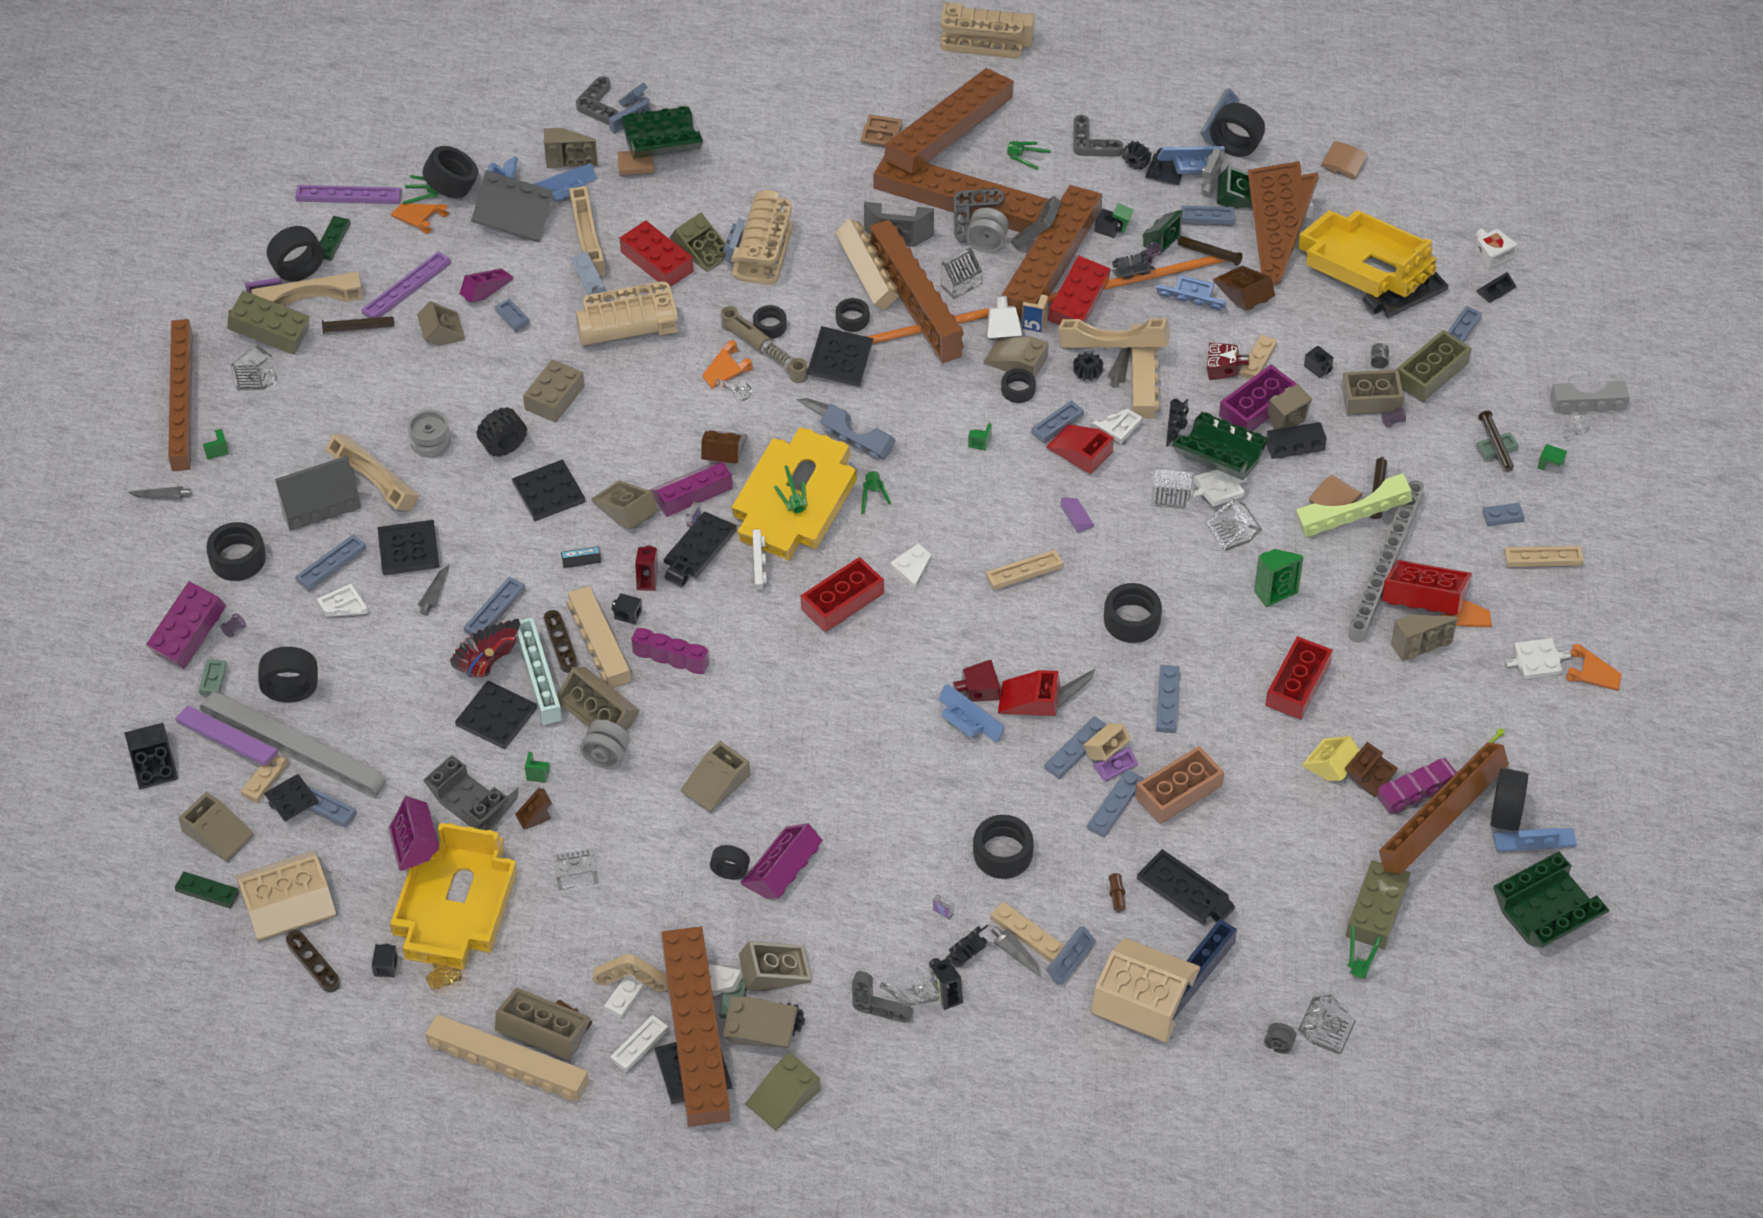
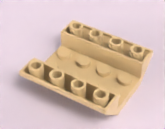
M314 850L235 875L257 941L337 916L327 882Z
M1124 938L1111 951L1097 982L1091 1013L1167 1043L1175 1026L1172 1018L1187 985L1193 986L1200 966Z

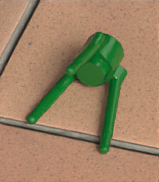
M1013 140V142H1009L1007 154L1011 155V159L1038 170L1039 167L1018 156H1022L1024 150L1050 153L1051 150L1024 146L1037 145L1038 142Z
M410 175V178L425 181L422 176ZM427 183L405 185V188H426L427 193L430 192V194L403 201V205L437 197V194L440 193L433 190Z
M785 465L784 468L793 494L789 497V502L777 485L774 488L785 503L788 511H792L795 514L801 513L808 506L805 482H801L802 496H800V494L796 493L788 466Z
M876 471L868 472L865 475L866 482L863 483L861 514L865 513L868 489L879 492V488H881L887 503L891 504L879 473Z
M1354 925L1351 926L1350 956L1347 967L1351 968L1350 973L1352 975L1366 978L1382 938L1378 936L1367 960L1357 958L1354 961Z

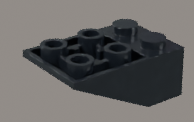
M163 722L124 732L139 790L178 780Z

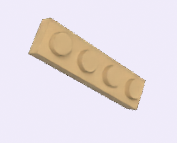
M1581 546L1508 547L1504 551L1507 567L1583 565L1584 561Z
M1055 549L987 571L986 578L992 589L996 590L1063 568V562Z
M1002 902L990 914L992 921L1005 930L1009 928L1017 939L1049 962H1052L1065 946L1005 902Z

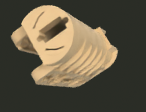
M945 2L941 17L943 32L941 34L940 47L948 52L1018 58L1022 54L1023 47L1032 46L1035 14L964 8V4Z
M763 190L754 196L739 248L735 247L731 262H735L732 276L740 281L764 285H773L778 281L793 230L792 221L789 220L792 212V203L788 199L780 198L778 192Z
M655 282L590 294L583 299L584 310L576 311L578 334L582 346L658 332L659 336L679 332L675 323L678 320L670 286L666 282ZM644 292H648V293H649V294L646 295V296L640 295V293H644ZM611 298L613 299L612 302H605V301H604V300H606V299H611Z

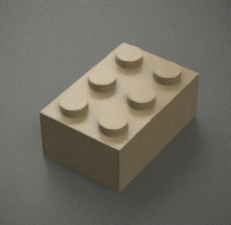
M552 359L524 393L525 410L556 423L585 387L583 372Z
M1398 370L1343 372L1341 388L1346 414L1401 412L1404 396Z

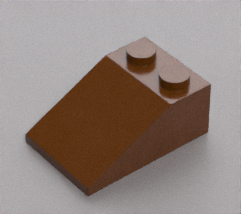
M1243 265L1213 279L1214 283L1236 306L1245 310H1251L1256 305L1268 302L1270 298L1275 297L1271 276Z
M716 430L705 431L701 441V460L738 464L747 434Z

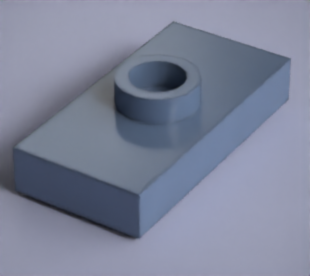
M510 298L495 306V311L514 331L530 324V319Z

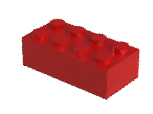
M647 220L619 237L621 253L657 282H666L672 287L694 272L693 257Z
M1078 255L1049 308L1048 321L1060 325L1062 319H1080L1086 323L1109 281L1111 268Z
M858 557L801 594V610L824 632H827L883 595L884 579L861 557Z
M1297 636L1267 691L1265 706L1302 720L1331 664L1333 649Z

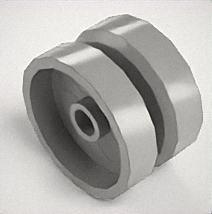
M992 208L976 210L971 216L970 225L966 232L968 243L974 249L981 252L991 253L1000 250L1008 231L1009 222L1007 217L1002 212Z
M431 409L422 410L415 413L409 419L407 425L410 444L415 453L425 457H432L444 453L449 448L451 440L448 420L443 413Z
M596 720L589 726L586 736L580 745V752L590 763L598 767L613 769L620 764L624 752L630 743V736L621 726L613 722Z

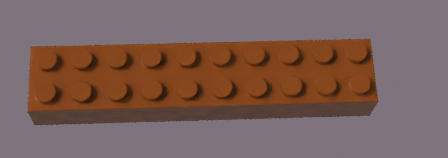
M985 68L885 143L884 161L913 174L1010 100L1013 94L1014 81L991 69Z
M883 157L873 174V189L953 213L954 196L957 192L1000 189L1005 195V202L1002 205L971 208V216L980 208L996 209L1007 217L1009 222L1008 229L1021 232L1039 218L1042 208L1048 200L1041 196L926 163L916 172L910 174L884 161ZM998 193L995 197H990L989 194H987L988 202H990V198H993L995 201H998V198H1001V196H999ZM978 194L975 197V202L981 203L984 200V195ZM971 195L969 199H966L964 196H961V199H958V201H960L961 204L964 200H969L970 203H972ZM965 212L960 213V215L967 216Z
M1069 185L1060 200L1061 204L1053 223L1038 235L1001 295L1007 296L1008 306L1016 307L1018 316L1022 317L1023 302L1038 305L1041 295L1050 296L1102 210V193Z
M890 220L870 225V243L876 248V254L884 262L883 266L890 273L891 281L897 286L896 290L899 297L941 363L961 358L962 349H964L962 342L963 329L956 323L955 316L949 312L947 304L943 303L940 293L934 289L933 282L928 280L924 269H921L918 259L913 257L911 248L906 246L903 236L900 237L897 227L893 226Z
M703 927L661 931L687 1125L692 1127L730 1122V1107Z

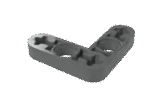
M600 76L595 79L576 100V109L584 115L610 125L609 118L619 112L599 102L611 89L608 77ZM591 93H596L597 95H596V96H590L589 94H591ZM596 109L602 110L601 112H598V113L594 112V110H596Z
M1077 115L1074 118L1073 151L1076 155L1105 157L1122 155L1123 143L1121 141L1089 139V118L1085 115ZM1077 134H1084L1085 136L1079 137ZM1096 146H1101L1102 149H1099V150H1098V149H1095L1094 147H1096Z
M1000 189L966 190L955 194L954 235L959 242H967L966 234L964 238L958 235L962 232V227L958 226V224L963 225L964 231L967 232L971 220V208L1000 206L1005 202V195ZM997 193L999 196H1001V198H998V201H995L993 198H990V202H988L987 194H989L990 197H995ZM978 194L984 195V200L981 203L975 202V197ZM971 195L972 203L969 200H964L962 204L958 201V199H961V196L969 199ZM965 212L967 214L966 220L959 221L958 215Z
M1056 196L1048 199L1042 208L1039 218L1012 239L1011 243L1017 249L1038 236L1053 223L1061 204Z
M857 971L852 981V1005L857 1011L902 1023L910 1022L913 1014V1009L910 1006L873 996V977L864 971Z

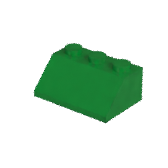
M1273 549L1263 552L1258 556L1254 592L1265 607L1299 593L1304 558L1301 554Z

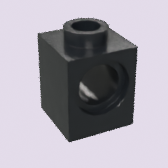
M1102 208L1095 220V232L1115 238L1116 234L1121 232L1123 223L1121 220L1112 217V211Z
M1317 345L1305 354L1304 367L1318 378H1321L1332 371L1334 357Z
M620 593L617 600L613 601L611 610L614 612V619L636 625L643 611L642 599Z
M375 944L371 965L374 976L395 977L398 961L396 945Z

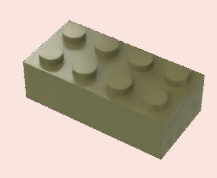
M243 290L228 315L227 329L295 354L309 329L310 316Z
M1442 330L1397 368L1402 388L1422 402L1425 401L1469 363L1472 348L1445 330Z
M1371 860L1349 919L1345 937L1350 938L1351 926L1354 925L1356 941L1373 946L1378 936H1381L1382 939L1378 948L1385 950L1405 896L1411 872L1406 870L1402 874L1386 872L1382 863Z

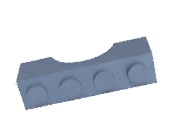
M829 405L820 421L824 426V431L831 435L834 433L838 434V438L846 443L849 441L853 442V446L861 451L864 449L868 450V454L876 459L879 457L886 459L896 442L891 435L878 428H874L865 434L854 433L850 426L851 416L835 405Z

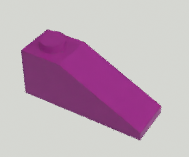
M502 268L465 275L459 294L470 303L482 301L512 281L513 276Z

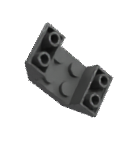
M864 202V230L869 235L870 225L890 220L893 226L897 227L900 237L903 236L906 246L914 247L934 236V208L917 207L915 216L884 214L882 213V203Z
M453 755L423 779L438 802L467 825H481L509 800V797L497 788L493 787L489 791L467 774L466 765Z

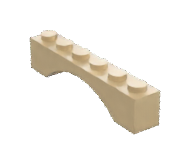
M587 187L569 188L570 203L582 253L588 252L599 276L605 275L603 255L594 227Z
M358 272L251 289L252 294L283 306L310 297H330L344 302L363 299Z
M1062 319L1058 328L1061 347L1162 348L1167 347L1170 339L1168 319H1149L1136 328L1124 331L1099 329L1080 319Z
M332 435L325 448L326 451L336 459L348 456L350 466L375 484L383 494L384 499L396 510H412L419 497L415 491L348 435Z

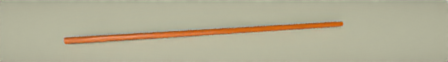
M1208 256L1157 268L1156 270H1151V273L1146 275H1140V273L1133 274L1134 277L1128 279L1118 277L1110 279L1104 290L1226 261ZM1058 292L1050 294L1048 303L1054 301ZM989 308L956 315V323L961 324L988 317ZM913 325L866 337L874 338L873 344L922 333L918 325Z

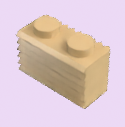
M1109 723L1089 739L1083 747L1089 759L1107 761L1110 756L1112 757V754L1120 750L1123 745L1125 746V743H1128L1131 738L1123 724Z

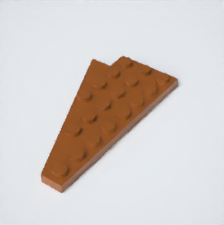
M1300 161L1248 170L1261 273L1271 276L1273 285L1282 283L1319 180L1318 172L1302 175Z

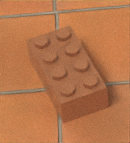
M1198 746L1137 783L1135 798L1161 824L1222 787L1224 771Z

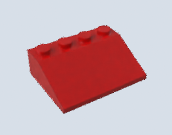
M1397 560L1384 581L1382 601L1388 602L1390 605L1401 604L1412 609L1423 608L1429 612L1439 611L1444 612L1446 615H1458L1463 606L1472 573Z

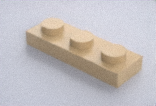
M1260 335L1249 354L1250 364L1241 368L1240 376L1252 379L1260 373L1276 348L1277 340Z

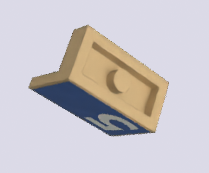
M1041 295L1038 305L1023 302L1022 329L1043 333L1047 322L1048 296Z

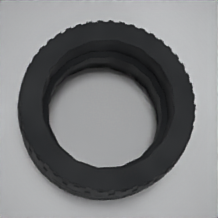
M1228 103L1218 111L1210 127V136L1216 146H1224V152L1235 157H1245L1252 154L1260 144L1265 133V123L1261 115L1252 107L1241 103ZM1226 123H1233L1242 127L1250 137L1234 133L1228 128Z
M451 146L435 148L430 153L422 170L426 183L433 190L450 198L465 197L473 187L479 173L477 165L471 157Z
M292 226L281 230L271 239L266 250L268 261L277 275L283 280L291 282L309 277L318 270L324 260V251L321 243L310 229L303 226ZM307 246L300 256L284 261L285 257L294 249Z
M244 522L226 523L216 528L208 537L206 550L209 564L214 573L222 579L228 581L246 580L256 575L264 566L266 559L265 546L260 532L254 526ZM234 544H246L253 547L246 556L238 559H226L219 556L225 548Z
M1140 583L1121 584L1110 591L1104 604L1103 616L1105 627L1110 635L1122 642L1138 643L1150 639L1159 629L1162 606L1160 598L1154 590ZM1125 605H1137L1146 609L1150 616L1141 621H1128L1119 617L1115 611Z
M292 646L269 650L261 657L259 662L258 682L260 691L266 697L277 702L290 703L309 698L315 692L318 683V666L315 657L302 648ZM289 672V673H297V674H299V675H298V676H292V677H285V676H279V675H277V674Z
M1500 768L1490 826L1519 831L1529 773Z
M1000 814L987 818L977 827L973 838V855L981 871L994 878L1007 879L1020 875L1031 863L1034 839L1030 828L1023 820L1012 815ZM1005 836L1015 839L1023 848L1013 856L1000 857L989 853L984 845L994 837Z

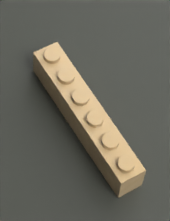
M849 218L835 233L873 304L885 310L899 297L896 290L897 286L891 281V275L884 268V262L876 254L877 250L870 243L871 239L864 232L862 223Z
M1132 324V329L1142 324ZM1131 347L1132 411L1143 418H1154L1155 411L1159 410V400H1155V397H1158V386H1155V383H1158V373H1155V370L1158 369V359H1154L1158 351L1156 347Z
M590 586L569 592V601H566L569 612L574 614L573 620L575 625L580 626L581 638L587 641L588 653L594 656L593 663L596 669L599 668L601 671L599 672L601 680L606 682L611 688L631 682L628 665Z

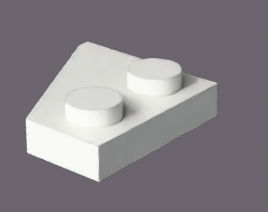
M1126 409L1118 414L1107 416V420L1101 422L1094 421L1092 428L1102 430L1114 437L1116 442L1122 444L1142 423L1143 417Z
M918 543L890 562V568L915 589L920 576L923 575L925 567L928 566L931 560V554Z
M352 584L317 599V603L326 617L368 613L366 605Z
M708 964L713 996L720 993L735 992L743 977L742 971Z

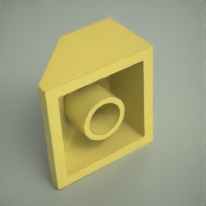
M1350 736L1324 738L1302 765L1327 781H1341L1347 776L1345 767L1360 750Z

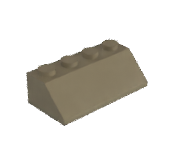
M572 667L557 694L559 704L588 727L593 721L607 720L621 726L626 731L632 726L640 711L586 667Z
M516 987L496 1011L494 1030L569 1060L580 1046L590 1017Z

